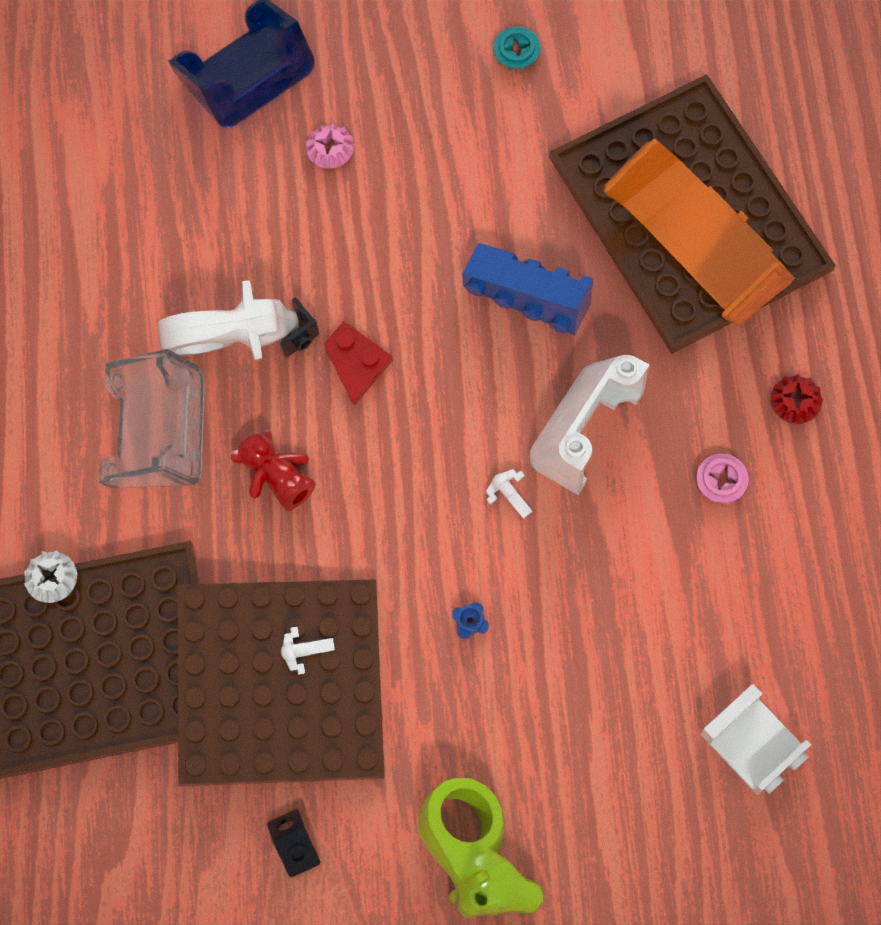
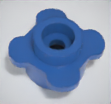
M474 602L471 605H466L462 608L458 607L453 610L452 618L457 622L459 628L457 634L460 638L468 639L471 634L478 632L484 634L488 631L489 623L484 620L482 604ZM468 618H473V623H468Z

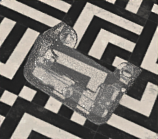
M168 349L106 363L104 386L111 396L120 400L118 456L106 457L101 462L99 469L100 484L109 488L185 487L195 485L200 481L202 473L205 384L203 373L196 364Z

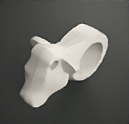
M250 280L242 281V299L234 310L187 312L166 317L158 322V336L162 353L171 356L202 354L240 342L251 349L254 360L262 359L261 347L277 341H283L299 329L296 311L285 308L282 302L277 299H254Z

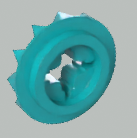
M510 27L498 34L493 44L494 56L497 58L499 65L503 64L509 70L519 68L523 71L526 66H533L535 60L540 57L541 45L538 37L534 32L524 27ZM514 41L516 42V45H518L519 49H521L520 56L516 55V53L512 51Z

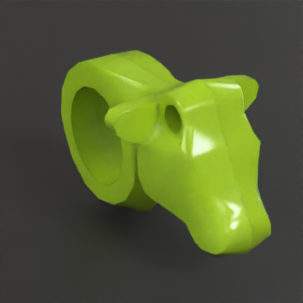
M453 778L439 784L424 799L418 813V832L420 838L435 860L454 882L455 889L449 894L448 899L452 905L457 902L458 912L465 918L476 916L491 917L511 912L528 915L536 912L543 903L544 890L541 885L524 877L503 855L499 854L504 837L505 818L497 797L486 785L473 779ZM460 799L468 803L477 812L481 821V834L478 841H460L445 829L441 820L443 801Z

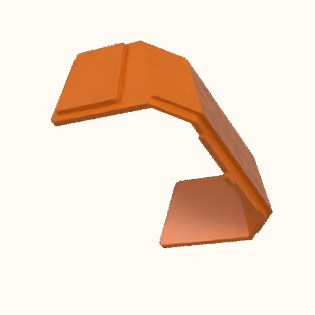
M653 139L651 142L647 141L604 185L603 191L605 194L623 205L649 230L725 310L722 316L735 325H742L795 279L787 268L772 254L774 250L746 223L749 218L742 211L737 213L711 186L707 187L682 161L656 139Z

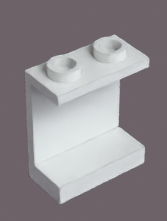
M752 684L708 724L700 735L758 796L764 789L769 794L784 781L780 774L788 767L795 771L808 758L805 751L811 744L807 740L802 744L759 700L762 693Z

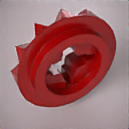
M799 374L790 377L785 376L775 384L771 393V405L774 412L782 420L792 424H803L814 419L818 415L823 402L820 387H817L811 378L800 377ZM796 389L800 392V397L807 399L801 401L798 410L796 409L794 399L789 398L793 396Z

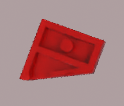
M344 321L324 343L325 350L348 393L351 403L354 405L357 404L393 361L392 355Z

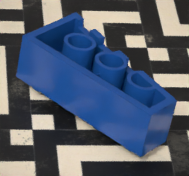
M478 243L462 273L463 287L469 293L479 297L484 295L491 298L502 308L509 309L511 307L522 312L526 318L532 321L541 320L550 324L555 331L564 334L567 332L573 335L576 334L591 305L593 278L583 275L581 280L569 277L570 272L568 270L557 267L556 271L552 272L546 270L541 265V262L530 258L520 262L514 253L482 243Z

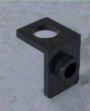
M296 297L292 299L293 307L305 325L280 343L282 353L286 358L297 350L302 351L313 342V339L319 335L317 322Z
M298 809L267 823L273 844L289 877L297 876L320 864V859L305 829ZM294 821L289 828L277 830L282 824Z

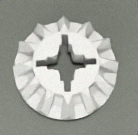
M58 551L42 552L40 556L30 560V565L24 571V585L33 598L44 603H53L64 599L72 592L77 581V570L73 561ZM44 568L52 572L54 569H57L54 575L57 577L59 584L57 585L49 580L43 583L45 576L41 570Z

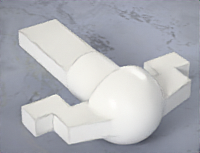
M514 469L495 475L492 483L486 490L490 496L486 500L490 505L498 499L494 493L500 490L523 519L533 512L509 482L513 477L517 482L525 477L522 471L516 473Z
M298 627L290 628L291 633L284 634L281 655L290 671L297 670L298 675L304 674V663L297 664L296 658L335 650L333 638L293 644V638L299 637Z

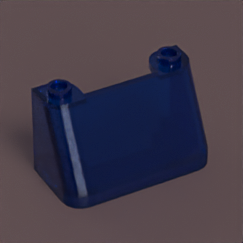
M257 0L247 8L244 18L249 31L204 62L191 50H185L168 61L177 77L210 116L224 128H231L304 79L314 68V56L298 21L270 0Z

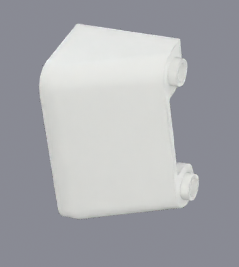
M621 355L585 366L530 450V463L537 472L579 495L587 483V478L584 476V468L592 455V445L589 439L581 434L582 430L600 403L612 410H615L617 405L622 402H630L636 406L644 394L649 364L631 355Z

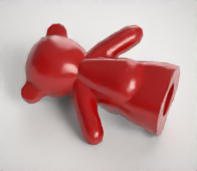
M269 431L250 435L240 443L238 450L233 451L231 454L232 462L243 463L255 470L249 489L250 496L258 498L266 481L281 506L286 511L293 510L309 498L316 486L314 480L297 472L293 466L308 463V455L304 453L275 454L273 444L271 443L272 434Z

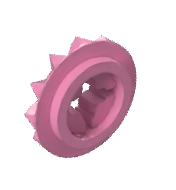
M334 123L331 126L320 124L319 129L310 132V137L306 141V151L309 159L315 165L327 169L337 168L345 164L351 158L354 150L352 135L347 132L345 127H338ZM332 137L335 145L331 147L329 154H327L324 144H327L328 139Z
M712 455L706 458L698 468L696 485L699 487L702 496L712 500L714 504L726 503L728 505L740 499L748 487L749 476L747 469L739 459L732 455ZM725 468L727 469L726 479L731 481V484L725 483L721 490H718V480L714 479L713 476L719 477Z

